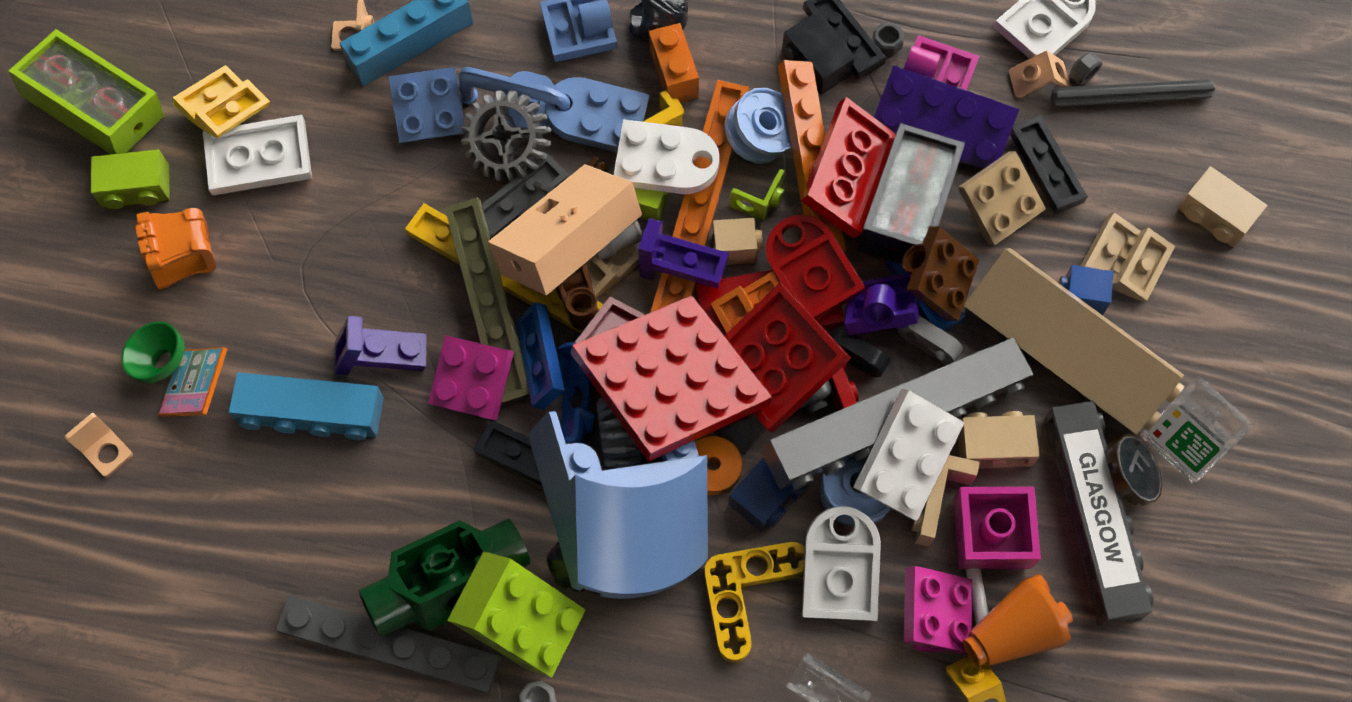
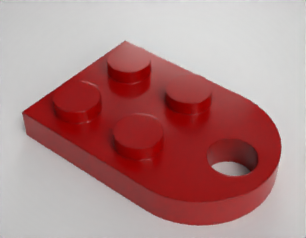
M794 215L780 221L770 232L766 243V256L771 269L780 283L791 292L815 320L866 292L865 286L834 235L821 220L809 215ZM790 228H797L802 232L801 239L793 244L785 242L783 240L785 231Z

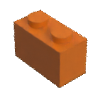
M678 23L650 30L649 52L662 91L666 90L672 99L677 98L680 103L699 98V76L681 24Z

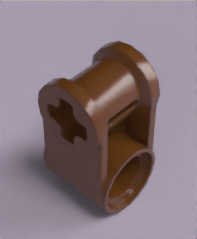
M586 263L556 287L558 297L562 300L570 324L582 331L598 313L597 298ZM585 305L590 307L586 312L580 313L575 311L579 306Z

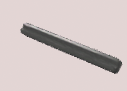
M1211 79L1056 87L1052 90L1051 100L1055 107L1210 99L1214 96L1215 84Z

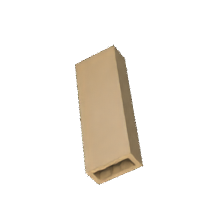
M1011 248L1004 250L965 302L964 306L1006 338H1014L1021 349L1088 399L1094 401L1096 405L1136 435L1142 428L1149 431L1162 415L1156 411L1165 399L1172 403L1185 387L1179 383L1184 374Z

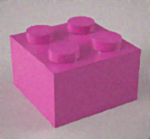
M1034 486L960 487L953 498L958 570L972 568L980 570L1032 569L1041 560Z

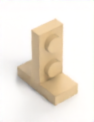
M952 455L948 456L918 520H913L911 531L917 532L915 544L930 547L935 539L946 480L971 486L977 477L980 462Z

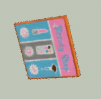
M216 347L184 350L178 369L171 374L158 415L161 417L207 415L228 349Z

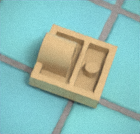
M1016 151L1006 153L957 187L988 245L998 244L1046 210Z

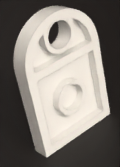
M1019 0L995 21L993 28L1029 59L1046 50L1056 56L1089 26L1095 13V0H1081L1079 2H1071L1069 0Z
M623 119L614 169L615 176L633 182L634 188L677 194H692L702 191L716 178L719 169V151L713 139L706 133L694 128ZM705 157L712 164L705 169H700L693 164V161L696 158Z
M848 506L832 507L818 514L809 525L805 538L803 617L877 621L881 550L880 535L874 522L858 509ZM843 514L849 515L854 522L853 530L844 536L836 534L833 528L834 520Z

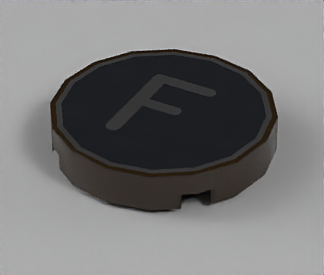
M1132 434L1113 439L1108 445L1106 460L1107 464L1112 462L1114 471L1110 475L1118 492L1133 505L1140 504L1144 506L1156 502L1161 496L1162 478L1156 458L1149 447L1140 438Z

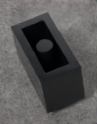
M813 13L784 32L783 56L789 61L812 62L817 91L820 95L852 75L855 58L816 13Z

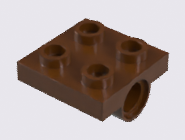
M940 226L928 227L923 244L912 246L903 257V269L911 275L907 290L945 320L959 322L980 259Z

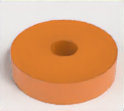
M709 436L696 441L695 445L699 456L707 455V464L710 461H716L720 465L717 470H710L707 467V495H720L731 490L737 484L742 471V458L736 446L729 440L717 436Z

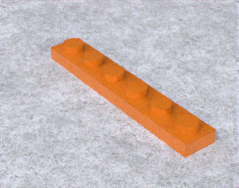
M784 60L778 65V72L801 198L824 141L825 130L812 62ZM801 202L803 215L813 216L825 223L843 252H845L843 231Z

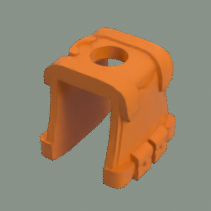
M188 208L183 210V212L168 214H149V212L137 214L135 228L140 252L159 290L170 288V285L189 276L209 273L216 269L215 257L209 241L207 222L200 209Z

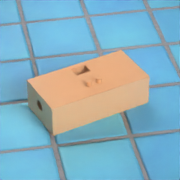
M584 164L488 241L500 274L547 296L642 216L633 182Z

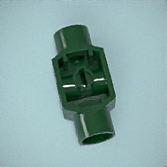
M507 518L482 531L459 520L391 552L388 576L358 589L362 603L378 636L381 638L412 622L428 631L448 622L447 620L483 551L510 558L524 568L529 566L531 562L528 551L511 519Z

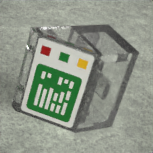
M1198 375L1159 414L1161 417L1149 431L1145 429L1140 436L1195 485L1255 424Z

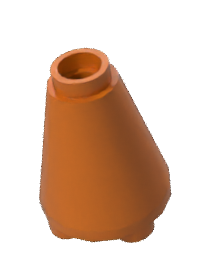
M1036 574L1025 578L1015 586L969 632V637L963 640V645L969 658L977 667L983 664L990 666L1067 645L1071 640L1068 624L1073 622V618L1063 602L1056 603L1042 575Z

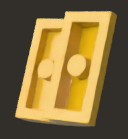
M226 65L173 97V105L200 129L217 139L270 105V101L248 79L242 82Z

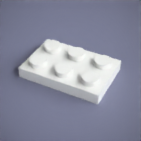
M303 115L238 125L218 139L203 131L208 189L212 196L312 179L306 124Z
M901 389L853 488L907 518L917 521L965 422L912 391Z

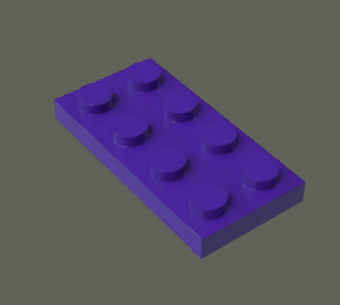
M893 65L874 118L895 134H897L899 125L902 123L964 142L965 145L959 161L985 169L1002 157L1020 109Z

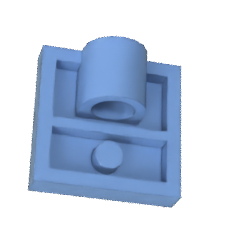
M545 0L540 2L554 62L617 49V40L607 0Z
M455 67L388 76L399 143L466 134V132L461 130V127L464 126V118Z

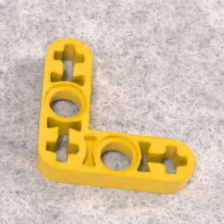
M787 542L715 555L707 561L704 578L717 648L720 656L725 661L730 663L744 661L751 650V635L741 587L797 578L804 574L805 547L802 544ZM788 552H794L795 557H802L796 569H792L790 563L778 564L779 572L773 573L774 561L770 554H777L776 561L787 559ZM753 557H760L766 562L767 571L760 576L752 575L747 570V561ZM717 564H722L725 570L730 569L731 573L726 574L727 589L734 586L735 591L724 590L717 594L713 593V590H720L718 576H711V572L715 571ZM731 599L737 603L738 612L734 617L724 618L718 613L717 605L721 600ZM741 622L742 627H735L736 639L740 642L744 641L745 645L740 647L739 654H733L731 648L725 649L724 644L729 643V630L727 628L721 631L720 626H733Z

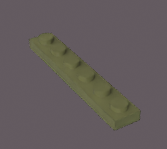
M476 197L447 206L445 211L481 344L514 352L501 405L530 397L522 352L503 281L488 244L491 237L481 200Z

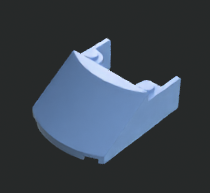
M556 411L547 412L529 433V441L572 588L579 591L584 588L600 593V597L624 599L649 596L679 584L698 570L708 559L707 455L699 456L694 441L662 455L663 462L602 471L599 459L590 446L583 443H565Z

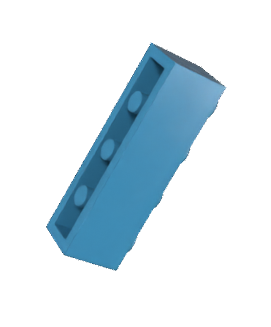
M413 0L340 42L348 66L364 87L473 24L468 0Z
M237 372L228 413L244 429L259 430L261 426L274 427V430L288 434L295 433V430H306L310 434L319 437H329L331 433L344 434L348 439L361 441L365 440L366 437L377 438L384 397L379 387L373 385Z

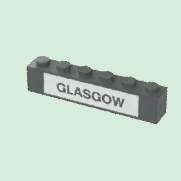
M1094 401L1052 407L1045 417V423L1098 624L1103 626L1143 619L1152 612L1151 607H1153L1154 599L1151 588L1145 585L1141 572L1144 567L1141 552L1135 549L1132 540L1134 533L1132 519L1129 514H1125L1122 504L1124 497L1118 492L1111 480L1110 473L1113 472L1112 462L1107 464L1106 460L1108 445H1106L1103 435L1105 431L1103 415L1101 412H1097Z

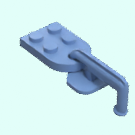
M463 67L459 72L460 100L463 104L470 105L477 100L478 92L474 87L492 92L501 90L506 96L510 90L516 91L518 98L524 94L530 97L529 104L536 102L540 105L535 115L541 113L547 115L546 121L541 123V126L550 127L555 134L565 140L615 153L618 152L623 119L643 122L650 94L581 77L568 78L554 86L547 76L527 71L517 72L512 77L472 67ZM508 109L509 116L513 117L516 127H528L526 120L518 111Z

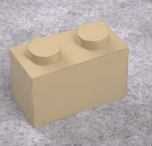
M1210 166L1187 194L1178 210L1183 212L1190 221L1199 223L1212 232L1217 240L1227 243L1234 248L1268 205Z
M1011 411L1003 413L1001 416L988 417L986 413L976 412L962 418L961 421L965 423L958 435L960 458L980 462L978 469L1032 467L1039 458L1034 415L1023 416L1022 412Z

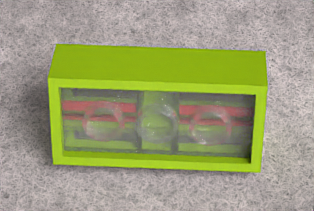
M57 29L8 71L20 96L109 154L127 153L165 117L155 91Z

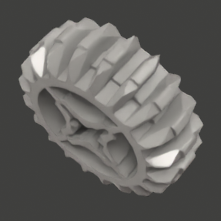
M497 90L495 100L489 94L483 96L485 106L479 102L473 103V108L477 112L476 115L471 113L465 114V118L472 122L470 126L464 125L461 127L463 132L469 133V138L462 139L461 143L462 145L471 146V149L465 153L466 158L476 157L472 167L474 169L484 167L483 176L490 177L494 173L496 181H503L506 175L507 179L512 181L517 177V172L521 177L527 176V166L537 170L539 165L535 160L536 157L546 159L547 154L540 151L541 146L547 147L551 145V141L543 139V134L550 133L551 128L540 125L546 121L547 115L544 113L535 115L540 105L536 102L529 104V96L522 94L518 98L517 92L512 90L506 96L503 91ZM508 109L518 111L526 120L528 127H516L513 117L509 116ZM495 113H497V115L494 116V125L492 129L488 132H484L488 120ZM504 129L518 133L511 135V138L507 139L508 142L494 139L501 137V134L505 133ZM529 139L526 150L515 160V156H518L519 144ZM485 144L496 145L499 155L503 156L504 164L497 162L489 155Z

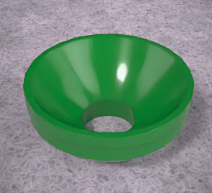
M158 321L145 324L137 329L126 341L121 355L124 371L130 377L142 383H155L167 378L178 369L185 349L183 338L172 325L166 322ZM165 353H170L169 362L162 368H156V362L159 357Z

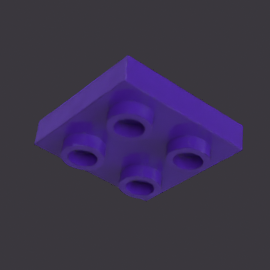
M907 273L863 281L866 292L850 300L847 305L845 327L848 335L870 334L877 330L895 327L904 328L912 324H918L920 299L907 290L911 275Z

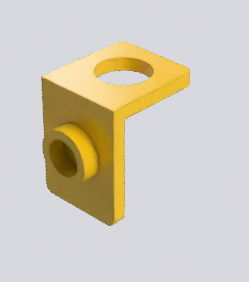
M968 656L946 667L948 676L966 698L967 702H984L988 699H996V702H1006L1002 682L988 665L983 664L977 667Z

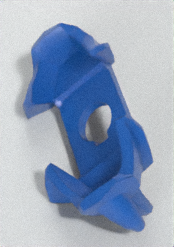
M575 341L568 342L557 349L559 352L558 362L565 390L563 392L560 426L566 444L583 443L590 446L583 438L585 434L593 431L595 415L590 413L592 383L571 355L572 345H574ZM577 388H579L583 394L582 402L577 408L573 409L571 406L572 397L576 393Z

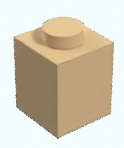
M754 218L713 220L714 249L729 253L727 265L756 263L757 251L763 250L762 231L755 230Z

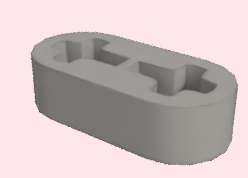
M919 315L918 324L898 328L899 334L906 341L943 364L949 365L955 362L963 351V347L957 339Z

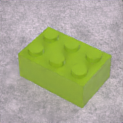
M483 551L447 621L523 668L552 678L586 609L512 559Z

